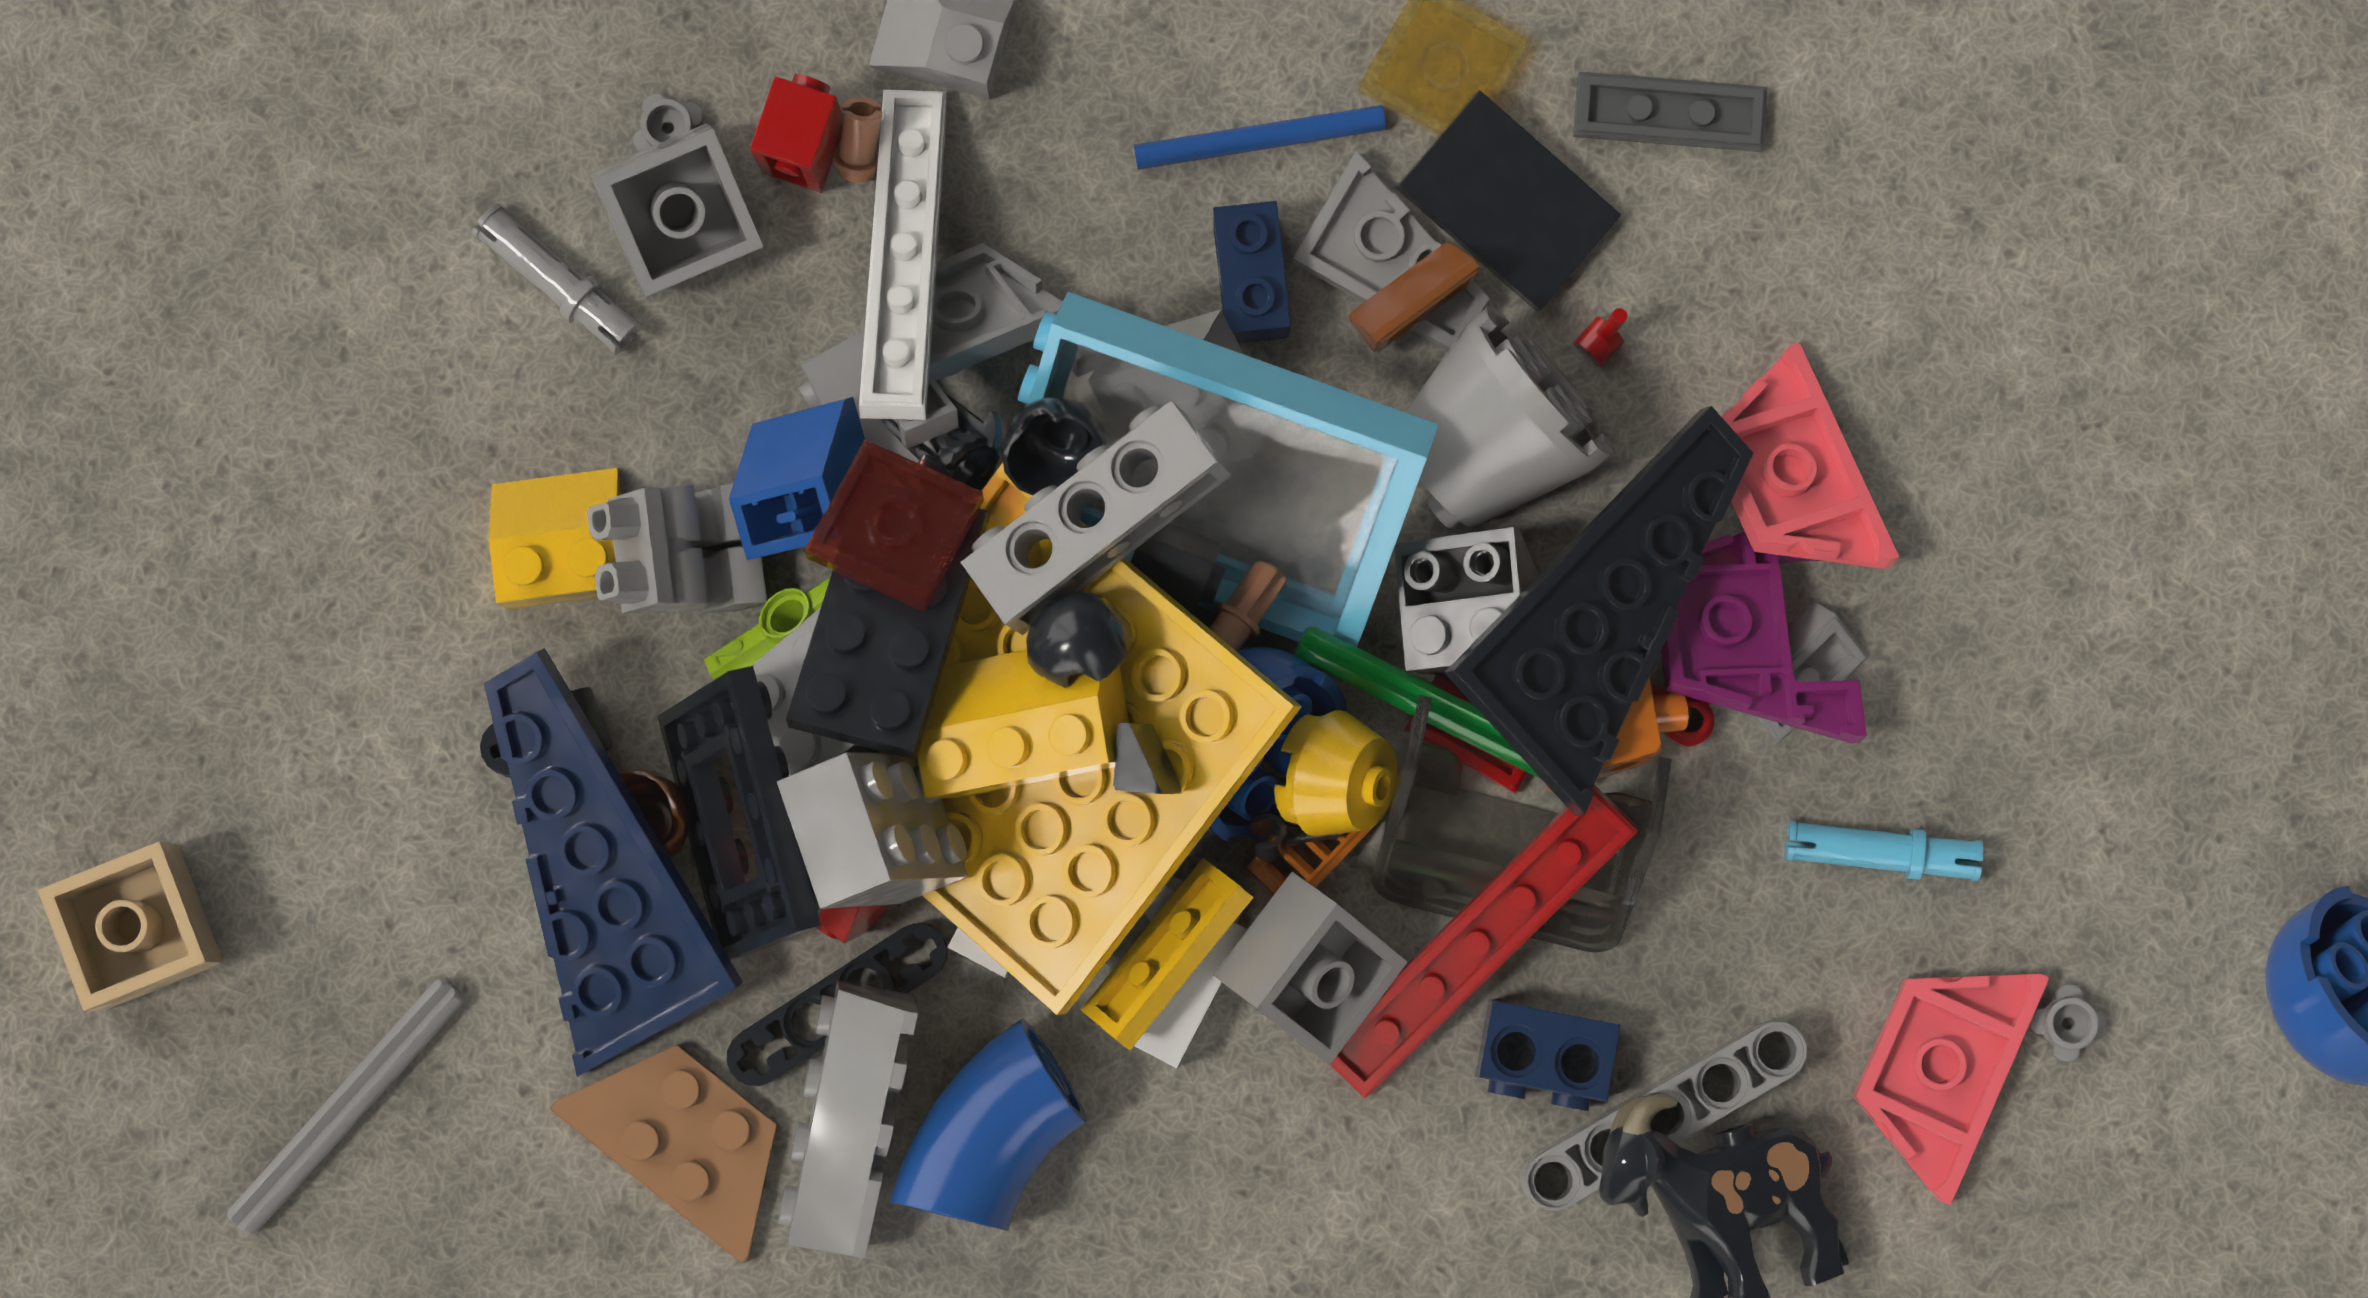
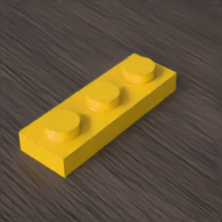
M1202 858L1080 1010L1130 1051L1254 897L1210 862Z

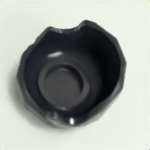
M1056 397L1035 400L1020 410L1006 433L1002 449L1004 473L1018 490L1032 496L1048 486L1056 485L1059 487L1078 472L1077 464L1085 455L1097 447L1107 445L1105 429L1086 405L1081 402Z
M1073 592L1060 596L1049 602L1030 625L1026 637L1028 664L1035 673L1064 688L1069 687L1068 677L1076 673L1084 674L1096 681H1100L1108 677L1125 660L1134 641L1131 624L1112 603L1102 596L1091 592Z

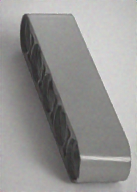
M1765 1021L1752 1026L1534 1153L1525 1161L1521 1170L1520 1184L1524 1194L1532 1203L1546 1210L1559 1211L1570 1207L1599 1190L1602 1165L1597 1164L1592 1158L1590 1152L1591 1142L1598 1132L1612 1128L1618 1110L1628 1100L1656 1094H1668L1678 1100L1676 1105L1678 1121L1670 1131L1661 1134L1678 1144L1788 1080L1800 1071L1807 1058V1045L1803 1035L1796 1027L1785 1022ZM1775 1031L1786 1039L1789 1054L1786 1061L1780 1067L1770 1069L1761 1062L1758 1055V1045L1765 1035ZM1721 1064L1732 1073L1734 1079L1733 1089L1725 1099L1713 1101L1704 1093L1702 1079L1705 1072L1711 1066ZM1559 1162L1566 1169L1568 1175L1567 1186L1559 1196L1544 1198L1536 1191L1534 1185L1535 1174L1543 1164Z

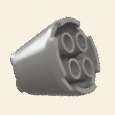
M1492 306L1486 307L1465 326L1405 411L1408 414L1439 424L1419 480L1432 494L1426 500L1429 508L1449 529L1454 528L1458 523H1463L1470 528L1478 527L1593 471L1614 453L1611 441L1603 433L1597 438H1594L1587 427L1592 423V419L1589 416L1592 410L1565 375L1532 339L1527 341L1520 334L1512 338L1503 330L1510 322L1504 313Z

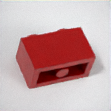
M794 74L792 81L774 77L749 148L762 174L822 193L833 162L834 150L839 145L841 139L843 113H841L842 111L836 96L829 94L831 87L828 84L802 74Z

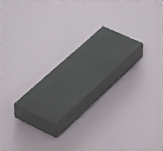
M1579 72L1577 75L1573 137L1761 152L1764 143L1767 87Z

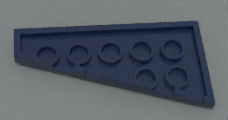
M543 648L486 681L484 687L501 759L507 761L516 798L512 801L517 825L522 824L529 857L525 860L548 957L554 959L562 992L558 999L563 1021L569 1022L576 1051L572 1058L578 1077L731 992L741 985L743 981L547 650Z

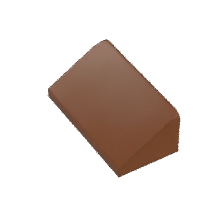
M1451 243L1442 244L1349 314V320L1371 350L1379 353L1474 283L1480 266L1474 258Z

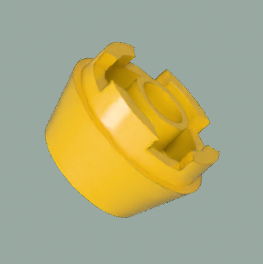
M1336 710L1320 717L1307 714L1300 718L1290 730L1281 751L1292 753L1287 768L1286 787L1277 784L1274 786L1275 801L1280 815L1285 821L1298 824L1307 835L1313 837L1366 831L1373 828L1386 813L1396 785L1397 760L1392 745L1346 711Z

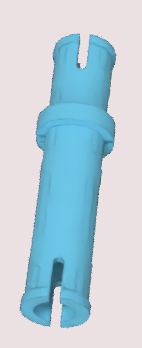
M1789 820L1786 835L1789 836V840L1812 843L1786 841L1785 861L1797 860L1905 872L1906 879L1920 880L1922 874L1970 879L1971 881L1978 882L1981 876L1982 867L1977 866V861H1983V841L1981 840L1966 841L1927 837L1926 832L1921 829H1910L1909 834L1799 823L1796 820Z

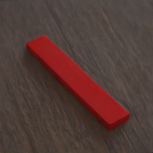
M1595 784L1591 790L1594 796L1585 815L1574 816L1565 807L1406 964L1332 1061L1330 1066L1364 1099L1638 832V826Z

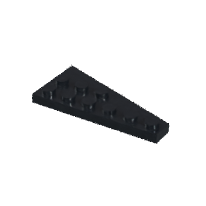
M1712 406L1700 409L1444 672L1574 816L1585 815L1594 796V793L1591 792L1604 762L1610 761L1619 742L1616 736L1632 702L1638 701L1679 614L1676 608L1688 582L1695 579L1704 560L1701 554L1716 523L1723 520L1753 455L1751 449Z

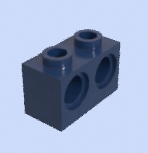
M1277 201L1213 207V230L1222 312L1238 344L1289 338L1291 325Z
M1489 1001L1475 1076L1489 1079L1487 1092L1525 1099L1527 1087L1553 1091L1551 1104L1589 1111L1591 1099L1607 1102L1621 1025L1509 1003ZM1511 1032L1523 1034L1531 1045L1529 1061L1525 1066L1517 1070H1509L1504 1067L1497 1056V1047L1500 1040ZM1575 1044L1586 1046L1594 1057L1592 1073L1588 1078L1579 1082L1569 1080L1561 1069L1563 1053Z

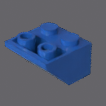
M853 397L752 424L729 496V502L747 560L839 539L844 536L861 479L878 483Z

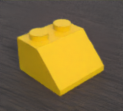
M619 468L492 484L488 540L497 604L507 610L597 598L595 575L598 566L613 563L616 560L613 540L595 541L593 536L590 535L587 511L590 507L608 502V499L622 495Z

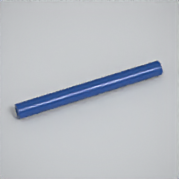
M1377 105L1135 144L1134 151L1137 169L1139 170L1386 130L1383 106Z

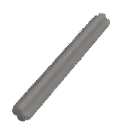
M440 978L430 985L229 1208L227 1216L239 1230L250 1235L257 1233L462 1006L465 998L452 983Z

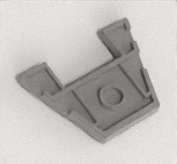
M984 243L936 262L926 420L897 419L901 441L906 449L958 428L957 409L937 384V380L955 375L963 369L1001 353L1012 351L1016 347L1034 340L1044 313L1048 311L1057 314L1063 302L1042 289V280ZM1079 345L1072 369L1080 376L1115 361L1117 358Z

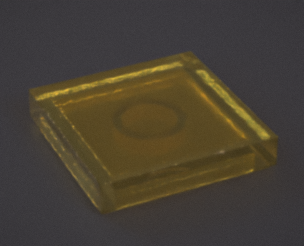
M1408 0L1361 80L1357 91L1439 136L1478 90H1481L1494 103L1496 102L1530 40L1459 0Z

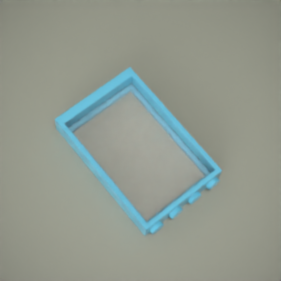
M1067 292L1057 314L1046 311L1042 317L1033 344L1034 349L1043 351L1039 367L1032 364L1029 365L1019 391L1018 401L1029 404L1042 398L1056 397L1081 402L1086 405L1103 425L1106 444L1111 447L1130 432L1129 425L1137 415L1157 404L1163 407L1172 400L1188 415L1231 474L1224 482L1170 522L1222 543L1215 564L1226 568L1225 574L1213 604L1211 605L1200 600L1198 606L1214 611L1218 603H1226L1251 566L1260 560L1278 568L1286 577V585L1259 622V628L1298 642L1306 628L1315 626L1358 647L1439 424ZM1156 459L1145 460L1136 467L1132 477L1134 487H1144L1154 480L1158 472V462ZM1104 499L1093 500L1083 508L1080 520L1088 527L1095 526L1103 518L1105 513ZM1135 550L1125 557L1129 562H1131Z

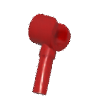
M1617 308L1606 321L1596 317L1574 340V346L1577 348L1582 347L1595 359L1596 362L1594 364L1601 368L1624 343V339L1618 333V330L1628 318L1627 312L1622 308Z

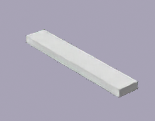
M883 90L859 398L860 418L926 420L947 113L946 91Z

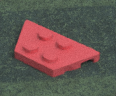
M1800 342L1792 344L1784 351L1781 358L1769 371L1753 383L1738 403L1721 416L1753 452L1751 460L1731 500L1754 552L1879 569L1892 567L1899 558L1896 548Z
M2020 974L1902 980L1852 1097L1933 1196L1944 1204L1951 1205L2049 981V977L2045 975Z

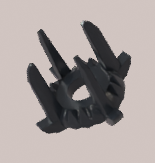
M943 391L956 407L958 427L965 433L955 430L953 431V439L945 433L933 438L941 446L938 454L924 443L909 448L908 450L919 460L916 466L924 471V474L917 475L885 448L881 450V460L886 470L905 490L963 504L971 501L977 493L981 492L997 471V463L1000 459V443L1003 437L1002 420L998 412L989 410L985 421H983ZM882 419L887 429L902 443L898 423L893 419ZM959 465L961 470L954 475V469Z

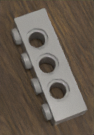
M1172 400L1163 407L1157 404L1141 412L1130 423V432L1111 447L1109 445H1102L1089 452L1077 464L1078 472L1059 487L1051 485L1040 490L1027 501L1024 506L1026 511L1007 527L1000 525L988 530L974 542L972 546L974 552L961 561V564L1006 626L1024 635L1029 631L1030 625L1039 612L1049 602L1066 594L1080 592L1231 476L1188 415ZM1156 459L1158 462V472L1154 480L1144 487H1134L1132 477L1136 467L1145 460ZM1104 499L1105 513L1101 521L1093 527L1082 528L1080 516L1083 508L1093 500ZM1051 539L1053 549L1050 559L1041 567L1030 568L1028 556L1031 548L1041 540Z

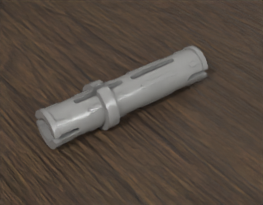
M500 204L491 206L479 218L477 223L483 226V228L479 225L475 226L472 230L473 236L494 250L510 266L551 298L560 307L559 314L569 323H572L575 319L615 355L623 352L637 337L635 334L640 332L642 324L612 302L601 291L602 284L594 277L588 276L586 279L578 271L574 270L552 249L517 222Z

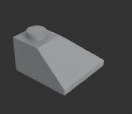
M887 0L869 67L990 100L1018 0Z

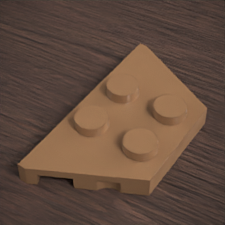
M676 1044L555 1101L549 1108L740 1263L743 1264L748 1259L752 1250L754 1231L767 1180L766 1175L773 1152L778 1123L682 1046Z

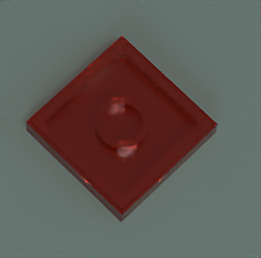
M864 440L804 550L806 559L925 612L984 502L983 492L868 440Z

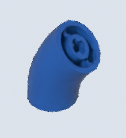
M1024 1018L998 1035L978 1052L958 1072L937 1098L917 1130L902 1162L890 1199L891 1203L1000 1230H1009L1015 1208L1038 1166L1067 1135L1087 1121L1085 1111L1067 1077L1041 1037Z

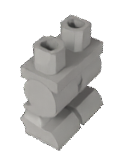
M733 483L720 485L697 493L694 491V485L663 488L643 487L610 498L608 502L590 507L587 511L590 535L593 536L595 541L613 540L616 562L598 566L595 575L597 598L600 601L621 604L622 613H639L643 611L656 613L681 611L682 613H688L700 610L702 613L733 612L766 603L767 597L762 557L747 560L743 546L728 548L702 556V550L727 548L742 543L729 502Z

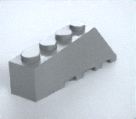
M837 981L834 997L822 995L815 1034L825 1035L826 1041L822 1061L809 1060L803 1090V1097L814 1099L809 1124L797 1122L790 1161L801 1162L797 1187L784 1186L778 1216V1224L789 1226L788 1245L866 1258L882 1184L883 1169H880L882 1156H887L894 1128L896 1106L892 1105L894 1094L899 1093L900 1089L902 1090L907 1068L908 1042H905L906 1034L914 1035L918 1017L913 994Z

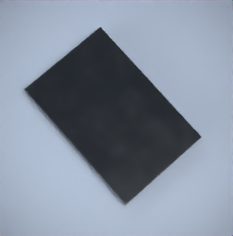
M1481 90L1473 94L1395 187L1537 312L1545 307L1621 216L1615 208Z

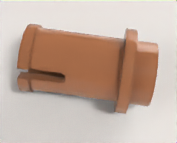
M856 97L846 100L842 104L841 143L834 150L833 163L838 168L839 175L845 180L857 183L867 182L873 179L877 172L880 120L882 119V107L875 100Z

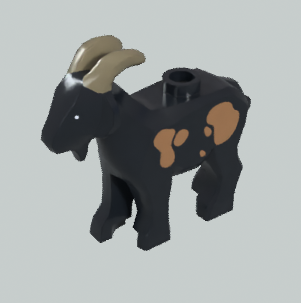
M1668 1094L1635 1097L1624 1103L1618 1110L1603 1149L1602 1175L1599 1186L1600 1197L1607 1205L1627 1203L1633 1207L1639 1216L1644 1217L1648 1214L1647 1189L1649 1186H1652L1684 1249L1693 1283L1690 1298H1724L1727 1295L1728 1298H1771L1753 1254L1751 1232L1774 1225L1780 1221L1792 1226L1801 1235L1804 1254L1800 1271L1805 1286H1814L1845 1274L1843 1266L1848 1265L1849 1261L1839 1238L1838 1219L1826 1207L1820 1193V1181L1831 1169L1832 1157L1829 1151L1821 1153L1814 1141L1804 1132L1787 1128H1771L1755 1132L1753 1123H1746L1716 1133L1718 1146L1696 1154L1680 1147L1663 1134L1650 1128L1651 1119L1662 1109H1668L1677 1105L1678 1100ZM1724 1272L1728 1277V1290L1724 1278Z

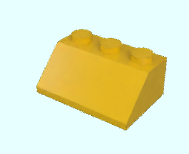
M1027 649L944 666L917 754L924 798H958L1115 767L1118 726H1120V723H1129L1120 665L1108 677L1100 681H1096L1084 674H1073L1068 677L1070 684L1067 688L1059 686L1035 673L1028 664Z

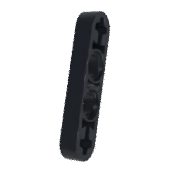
M913 923L899 929L740 1032L731 1041L727 1050V1065L730 1073L739 1082L748 1086H762L775 1081L824 1049L825 1035L818 1040L807 1041L800 1038L795 1032L793 1017L802 1005L807 1003L820 1005L822 995L834 997L837 981L848 982L849 977L855 971L862 968L876 971L882 979L883 989L909 994L934 978L944 968L948 959V946L944 936L936 928L927 924ZM914 934L920 941L931 938L937 947L929 954L933 964L923 970L919 964L914 963L898 972L907 980V983L896 990L891 972L876 959L877 955L888 950L890 960L894 962L909 950L905 942L909 936ZM779 1020L784 1037L793 1047L799 1050V1053L793 1058L788 1059L785 1047H783L766 1059L767 1065L770 1068L766 1074L761 1075L760 1071L756 1068L745 1071L739 1062L747 1055L743 1045L748 1040H752L757 1046H762L778 1037L769 1030V1025Z

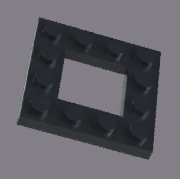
M753 666L727 671L657 717L674 783L681 788L690 810L688 837L712 929L729 959L733 960L820 927L821 922L818 914H821L823 909L819 907L777 781L789 777V768L783 750L780 746H774L768 720L772 717V703L768 689L762 681L757 682ZM726 755H729L760 876L747 882L744 876L749 872L748 855L743 842L739 838L734 839L728 816L733 810L731 790L726 779L723 776L718 777L715 761Z

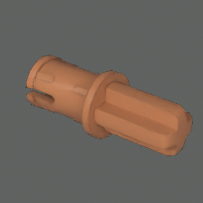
M1260 560L1255 562L1226 603L1220 602L1216 605L1214 613L1217 617L1209 629L1236 652L1241 650L1248 639H1255L1260 634L1258 624L1286 585V577L1278 568L1270 563Z

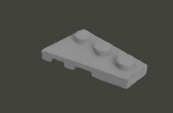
M1356 150L1293 257L1292 263L1364 303L1440 247L1441 244L1439 241L1436 242L1410 214V209L1395 193L1392 194L1374 174L1367 161ZM1474 282L1410 330L1448 351L1465 326L1484 310L1490 298Z

